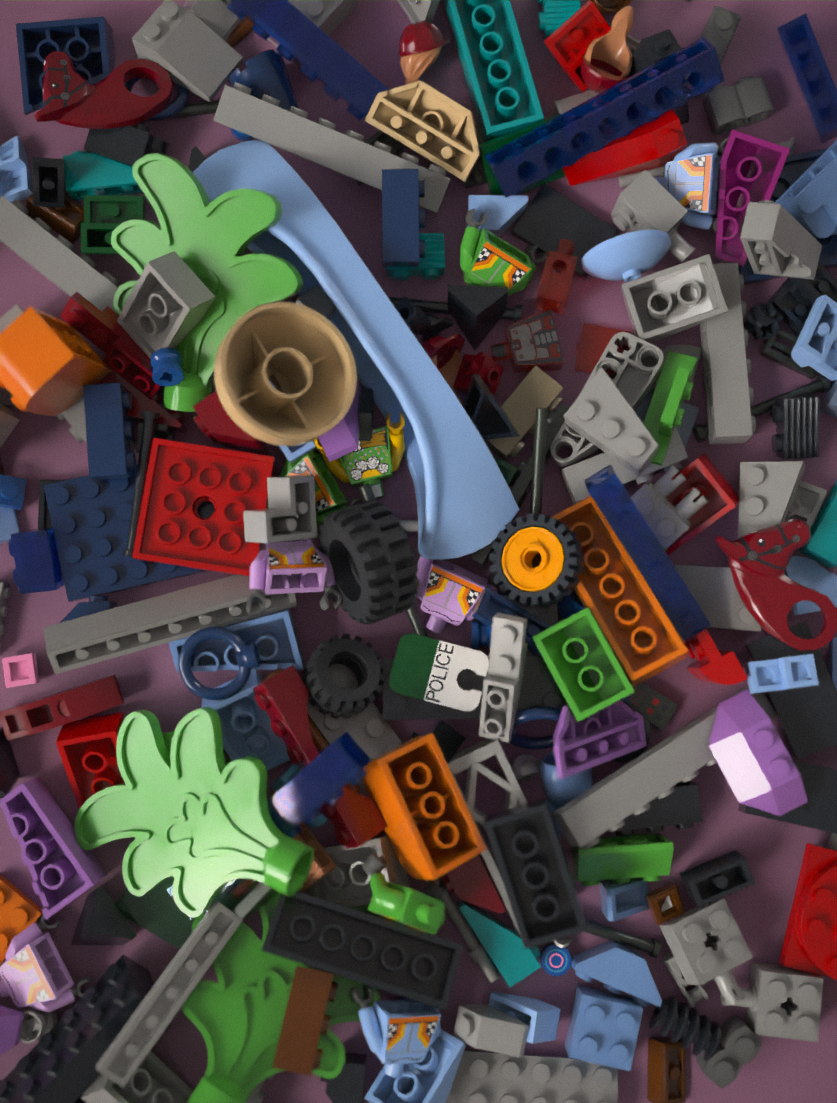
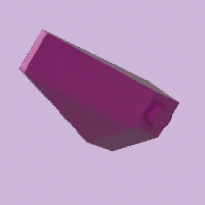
M732 129L720 160L716 258L731 263H738V265L744 267L747 254L740 236L748 203H759L761 200L771 199L790 148Z

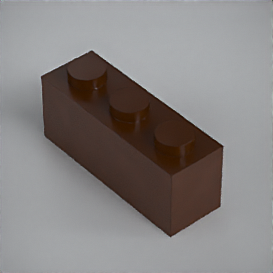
M296 966L273 1068L311 1076L312 1069L319 1070L323 1049H319L317 1046L320 1035H327L331 1017L325 1014L327 1002H334L338 982L332 981L334 974Z

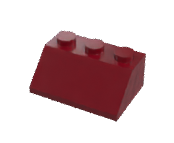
M217 391L192 406L198 414L193 419L201 431L209 439L211 438L214 444L219 441L226 448L261 455L270 453L262 440L251 436L233 421L223 407Z

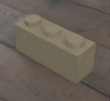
M535 366L502 405V408L520 436L483 440L486 446L504 461L509 455L515 457L525 445L522 439L528 432L532 435L535 433L536 408H548L550 412L555 410L563 400L559 396L563 387L538 366Z

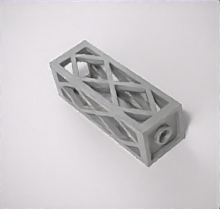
M487 738L455 753L450 762L446 763L487 850L482 852V856L519 933L499 868L497 869L476 824L478 822L485 827L484 821L487 816L474 807L477 771L506 789L504 810L526 804L527 801L498 739ZM495 756L504 777L481 761ZM467 769L465 793L463 796L454 774Z

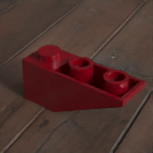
M114 370L100 383H121L126 388V391H130L132 409H127L129 420L143 423L142 411L160 413V419L156 420V424L169 425L175 431L181 433L187 431L181 424L185 420L175 410L169 409L166 411L159 405L163 399L155 394L150 400Z

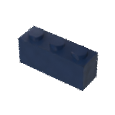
M382 169L383 267H419V258H425V240H419V228H425V209H419V198H425V180L418 179V169Z
M121 383L83 385L89 477L94 480L132 478V470L136 469V457L134 451L130 452L129 440L134 439V427L132 421H128L127 410L132 409L130 391H126V388Z

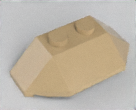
M421 80L379 92L365 118L366 122L464 182L467 180L480 156L472 111Z

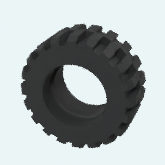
M370 500L329 513L321 523V532L319 533V541L321 543L319 550L328 556L332 564L336 582L333 588L342 596L341 608L344 612H348L352 620L366 625L409 610L417 598L418 591L416 589L419 586V578H417L418 567L413 557L414 551L412 546L409 545L406 531L400 526L401 522L396 516L392 515V511L388 507L383 506L382 503Z

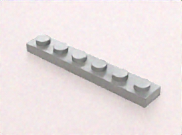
M215 900L97 1063L96 1069L98 1072L124 1088L243 921L239 915L218 900Z

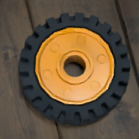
M527 514V517L520 516L515 518L516 522H509L505 525V531L500 530L497 536L499 537L498 542L494 541L491 547L495 549L494 554L490 553L489 558L493 562V565L490 566V571L495 575L493 578L495 584L500 586L499 590L507 595L508 598L523 605L540 607L551 606L554 602L559 603L564 600L563 597L565 595L569 596L573 592L572 587L574 585L577 586L580 581L578 579L579 574H583L584 567L581 566V562H584V554L581 553L583 548L577 540L578 537L564 523L546 515ZM540 553L542 557L541 563L538 567L533 568L532 559L536 554Z

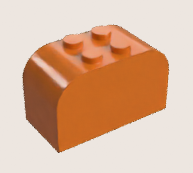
M32 306L25 310L0 334V387L3 389L7 388L13 395L11 400L23 412L28 411L35 415L56 416L66 411L84 395L83 385L98 384L112 371L70 324Z
M433 733L415 737L362 765L361 776L369 798L374 801L388 827L384 831L399 862L410 876L415 879L434 880L487 850Z

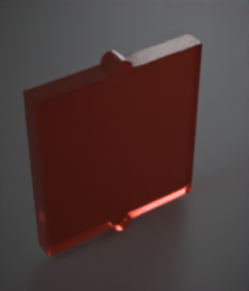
M584 323L580 343L576 346L578 354L574 371L591 374L610 339L615 334L627 332L634 335V333ZM624 345L623 348L618 347V353H623L624 350L629 351L627 345ZM613 370L605 371L609 378H615L617 375Z

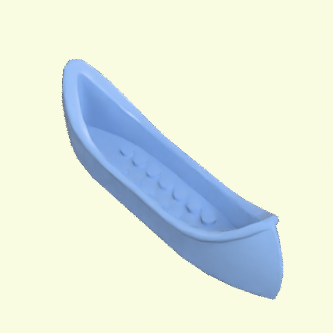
M259 139L244 141L223 148L211 155L193 172L202 184L209 202L211 203L220 195L236 189L260 190L276 196L282 205L280 220L275 226L257 236L247 248L255 254L277 255L289 261L299 271L303 279L302 289L297 293L300 297L316 285L327 293L337 308L330 321L344 336L352 351L357 378L364 388H372L374 402L385 419L389 413L390 421L397 423L400 421V412L403 413L405 421L402 428L405 440L404 457L413 480L417 501L418 551L420 555L430 560L453 559L474 553L489 545L498 536L500 530L504 531L506 529L505 525L513 520L519 510L517 503L497 463L456 395L337 223L295 170L267 142Z

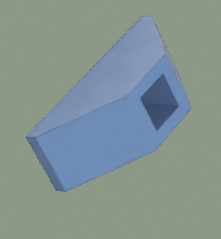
M608 941L572 956L571 965L576 971L575 975L588 982H592L593 978L604 983V988L615 994L620 995L624 991L633 995L632 1000L643 1006L649 1007L650 1003L658 1007L661 1006V997L646 960L640 952L620 943Z

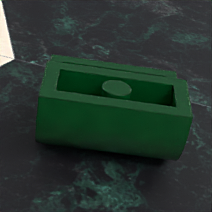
M84 195V223H81V253L120 255L111 245L112 232L123 222L135 219L146 220V198L144 196Z

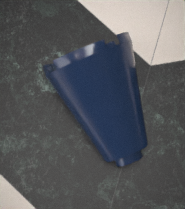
M269 49L257 54L245 62L247 67L244 71L240 72L237 68L229 77L232 86L237 82L251 88V96L262 99L263 94L280 100L278 107L290 111L291 106L298 108L285 61L279 49L276 52L274 49Z

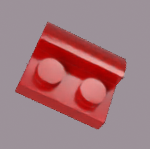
M590 0L543 41L557 60V64L581 92L588 88L581 74L582 56L586 54L588 46L594 39L606 35L611 30V27L598 8Z
M707 629L692 630L683 635L686 641L683 644L688 650V656L691 659L695 658L697 661L687 667L688 671L695 678L703 682L722 685H733L748 679L734 652L719 651Z

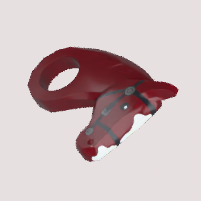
M54 51L44 61V108L38 111L34 118L37 122L56 121L63 125L87 129H108L138 124L168 107L172 96V82L169 73L158 63L141 58L126 60L101 82L91 85L74 70L73 62L68 54ZM137 77L146 78L157 84L160 90L152 96L142 97L128 91L125 83Z
M798 518L749 533L735 541H730L719 535L715 541L728 556L736 590L748 612L767 633L797 650H818L832 640L837 630V609L829 597L791 580L784 574L793 553L811 540V532L805 521ZM800 601L815 603L821 609L824 616V624L821 631L809 639H801L795 636L787 625V615L790 608Z

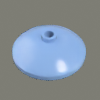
M640 230L622 234L590 249L581 260L582 268L587 274L596 278L629 282L641 278V274L651 270L667 254L671 247V239L667 232L661 230Z

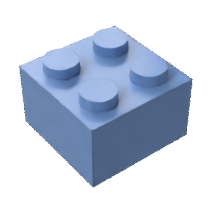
M577 985L565 1041V1048L569 1058L631 1071L643 1012L641 1004L632 1000L630 996Z

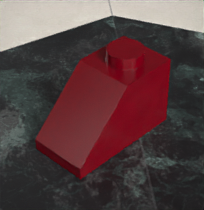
M480 854L442 876L450 893L455 891L460 900L499 914L506 911Z

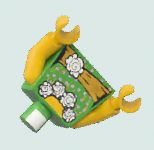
M400 412V421L393 423L390 421V414L388 413L386 415L387 426L373 429L371 441H360L359 433L358 449L331 462L321 442L315 439L314 443L317 448L321 449L320 452L328 469L341 482L351 483L353 488L370 484L375 498L379 499L385 497L382 480L393 478L392 472L400 467L405 452L404 430L402 429L405 423L404 415Z

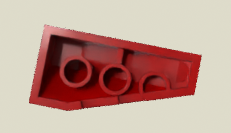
M667 103L561 158L559 162L569 185L575 186L663 167L667 162L674 161L675 155L687 148V141L678 116Z

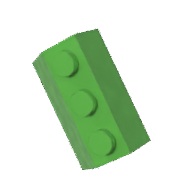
M588 607L532 637L578 722L635 692Z
M661 833L599 837L600 841L587 849L571 846L573 876L577 882L582 881V885L585 886L599 885L600 880L612 879V882L617 884L631 882L630 878L642 877L643 881H659L661 876L670 875L673 842Z

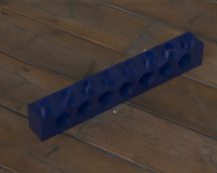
M703 37L487 154L485 158L505 198L519 194L527 186L547 179L553 172L565 166L575 164L579 158L591 152L601 150L607 143L619 137L629 135L633 129L645 123L655 121L661 114L673 108L683 106L689 99L700 93L711 91L715 85L725 81L716 48ZM690 73L689 77L684 80L685 76ZM663 88L662 91L658 95H656L657 91ZM635 103L634 107L628 110L629 106ZM608 117V120L604 124L600 125L601 122ZM581 132L580 136L573 140V137ZM554 147L552 152L546 154L548 149ZM527 162L523 168L518 169L522 163Z

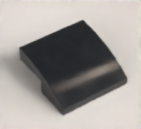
M818 262L814 280L788 277L767 304L772 302L775 309L780 310L784 318L782 320L799 336L818 297L827 295L837 303V280Z

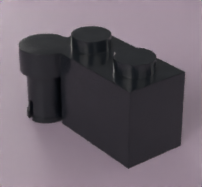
M134 124L132 127L89 129L84 149L89 153H95L133 167L134 163L145 155L156 153L166 155L169 143L150 134V128L141 124Z

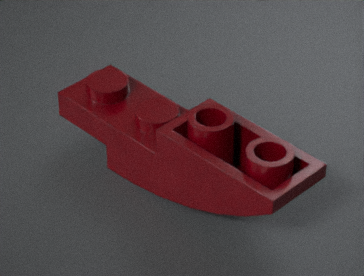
M78 292L73 294L60 317L106 353L102 362L151 400L161 386L153 381L152 371L154 368L151 366L150 358L117 322L119 315L109 306L101 311Z
M114 674L0 711V721L7 741L79 720L119 706L125 702Z

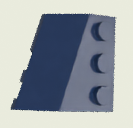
M105 17L16 23L25 115L44 108V61L50 53L60 51L68 54L73 62L74 70L91 85L101 82L113 71L115 63L113 29Z

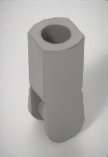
M672 951L663 956V963L692 1009L696 1007L694 1003L702 998H705V1000L709 999L702 985H696L697 987L687 992L684 987L688 984Z

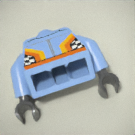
M728 138L718 145L715 142L691 144L676 154L674 161L665 164L664 177H654L688 210L682 221L687 226L706 230L711 228L716 233L717 216L712 218L711 215H717L720 160L724 152L723 145L727 144Z
M363 985L364 997L361 999L358 988L352 987L350 998L354 1003L361 1006V1010L358 1013L363 1033L370 1050L376 1053L382 1063L385 1064V1074L393 1078H399L403 1074L406 1063L422 1062L426 1057L429 1047L441 1032V1014L439 1009L410 999L374 1001V1005L370 1007L369 1002L374 996L373 989L368 985Z

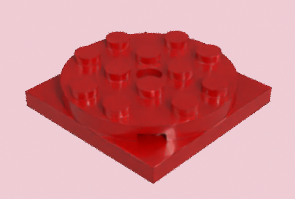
M153 438L132 558L250 577V566L260 552L261 543L245 542L243 511L267 509V478L273 475L275 457ZM209 501L213 503L215 511L210 517L203 518L198 513V507L202 502Z
M806 843L779 964L784 967L837 980V850Z

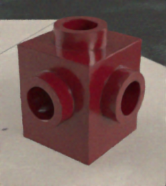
M478 352L477 355L464 354L453 388L466 395L473 374H479L495 395L504 368L495 363V358L487 353Z

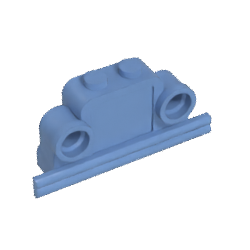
M837 140L775 202L784 207L815 239L837 235Z

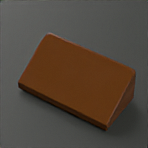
M33 194L26 199V208L29 210L28 216L33 219L40 218L52 231L71 243H75L81 236V223H84L83 207L64 196V208L34 206Z
M653 1037L648 1039L647 1098L652 1103L686 1102V1050L681 1047L683 1038H680L676 1043L671 1042L670 1038Z

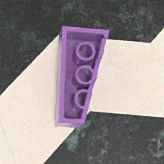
M39 776L22 783L0 799V804L13 838H17L22 850L20 854L24 865H28L34 882L31 884L36 895L39 894L44 906L42 912L45 920L107 876L92 852L84 850L79 846L74 826Z

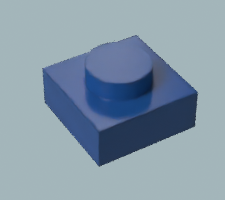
M0 474V507L16 510L22 509L27 479Z

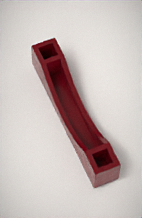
M289 666L252 688L257 705L263 711H266L272 721L271 728L279 738H282L288 748L287 755L295 765H298L304 775L303 782L311 792H314L320 802L318 805L321 813L327 819H330L336 829L334 833L337 840L343 846H346L347 849L361 847L388 827L374 801L345 786L330 772L322 761L313 743L308 723L307 704L309 692L294 666Z

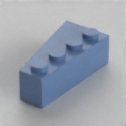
M290 608L223 627L239 635L246 645L256 643L261 665L252 670L286 669L291 665L294 666L295 670L304 669L305 660ZM189 637L168 642L176 672H179L178 660L180 651ZM220 639L206 640L198 645L192 654V672L239 671L236 650L226 641Z

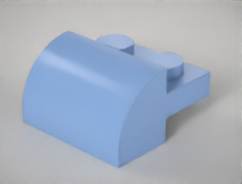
M823 295L815 300L793 347L791 356L800 367L810 366L830 381L837 380V303L827 295Z

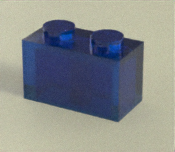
M54 528L21 530L12 533L8 546L10 555L15 560L16 568L13 571V580L15 585L19 586V593L53 591L64 586L54 537Z

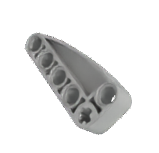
M619 332L610 339L582 391L601 367L604 371L613 370L617 375L611 381L635 412L661 374L664 360L663 353L657 346L635 335ZM628 346V352L624 350L623 353H618V347ZM647 357H653L658 363L654 367L648 368L642 364V361ZM565 421L550 448L555 464L561 468L581 462L598 449L597 446L579 433L574 432L572 428L566 425ZM568 446L573 449L572 455L568 458L562 459L557 456L558 450L562 447Z

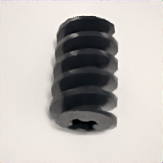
M673 996L663 999L660 1007L656 1006L649 1023L650 1030H655L659 1024L661 1025L660 1035L662 1037H665L669 1031H672L670 1040L673 1043H676L682 1037L681 1047L685 1050L693 1044L692 1054L698 1056L704 1050L705 1061L713 1055L721 1039V1026L718 1022H710L706 1015L699 1016L698 1011L691 1008L688 1010L687 1004L683 1002L678 1003L677 999Z

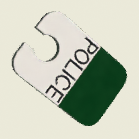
M409 633L404 635L399 641L389 684L391 689L398 694L462 711H472L478 706L482 691L461 689L457 684V676L462 670L471 669L476 674L486 677L489 660L481 651Z

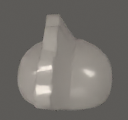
M525 754L514 758L511 767L517 782H523L537 776L540 773V760L532 755L527 756Z

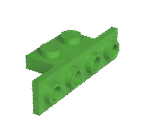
M668 350L643 423L658 444V454L652 460V464L662 466L675 426L679 428L681 426L685 409L681 408L684 400L689 401L694 383L690 381L698 358Z

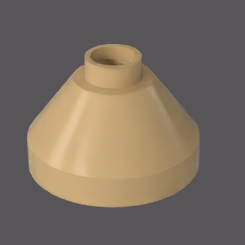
M268 303L245 313L234 323L222 339L214 363L216 390L228 415L240 428L251 436L274 445H301L321 437L344 418L353 402L356 391V365L352 351L344 336L326 317L313 309L295 303Z

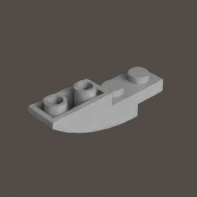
M496 613L493 617L488 675L485 677L483 684L479 736L498 739V741L507 743L511 739L528 645V643H525L527 618Z

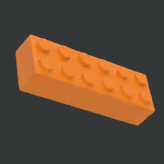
M594 494L552 516V518L568 526L576 534L577 540L582 545L581 553L584 554V562H581V566L584 567L583 574H579L578 579L580 581L577 586H573V589L584 608H589L631 686L634 687L686 659L688 650Z

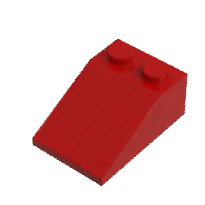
M705 453L672 477L674 480L682 473L687 480L681 483L667 497L671 505L676 506L694 487L701 492L694 501H697L704 495L709 502L705 503L688 519L691 524L690 527L662 554L664 558L732 510L739 503V495Z
M123 712L64 724L56 739V745L79 809L86 800L98 791L125 783L118 767L116 755L118 733L125 719Z

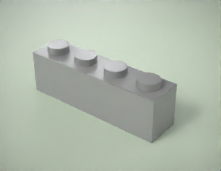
M675 426L662 466L650 463L640 477L605 452L566 467L560 473L573 504L593 494L598 501V494L606 491L609 492L610 496L627 489L626 483L636 480L639 485L654 479L653 473L664 469L666 473L672 465L677 469L682 468L680 462L687 459L688 455Z

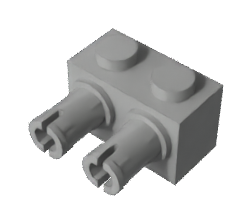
M673 465L655 484L647 482L623 505L665 549L690 527L691 524L688 519L705 503L709 502L704 495L697 501H694L701 493L695 487L676 506L668 502L667 497L681 483L687 480L682 473L674 480L672 479L679 472Z

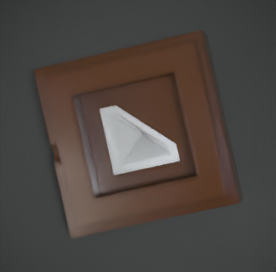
M672 882L645 894L654 922L658 925L685 913L677 886Z

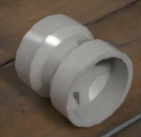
M31 1008L24 1011L19 1040L27 1044L33 1043L45 1033H48L57 1024L55 1010L44 1012Z

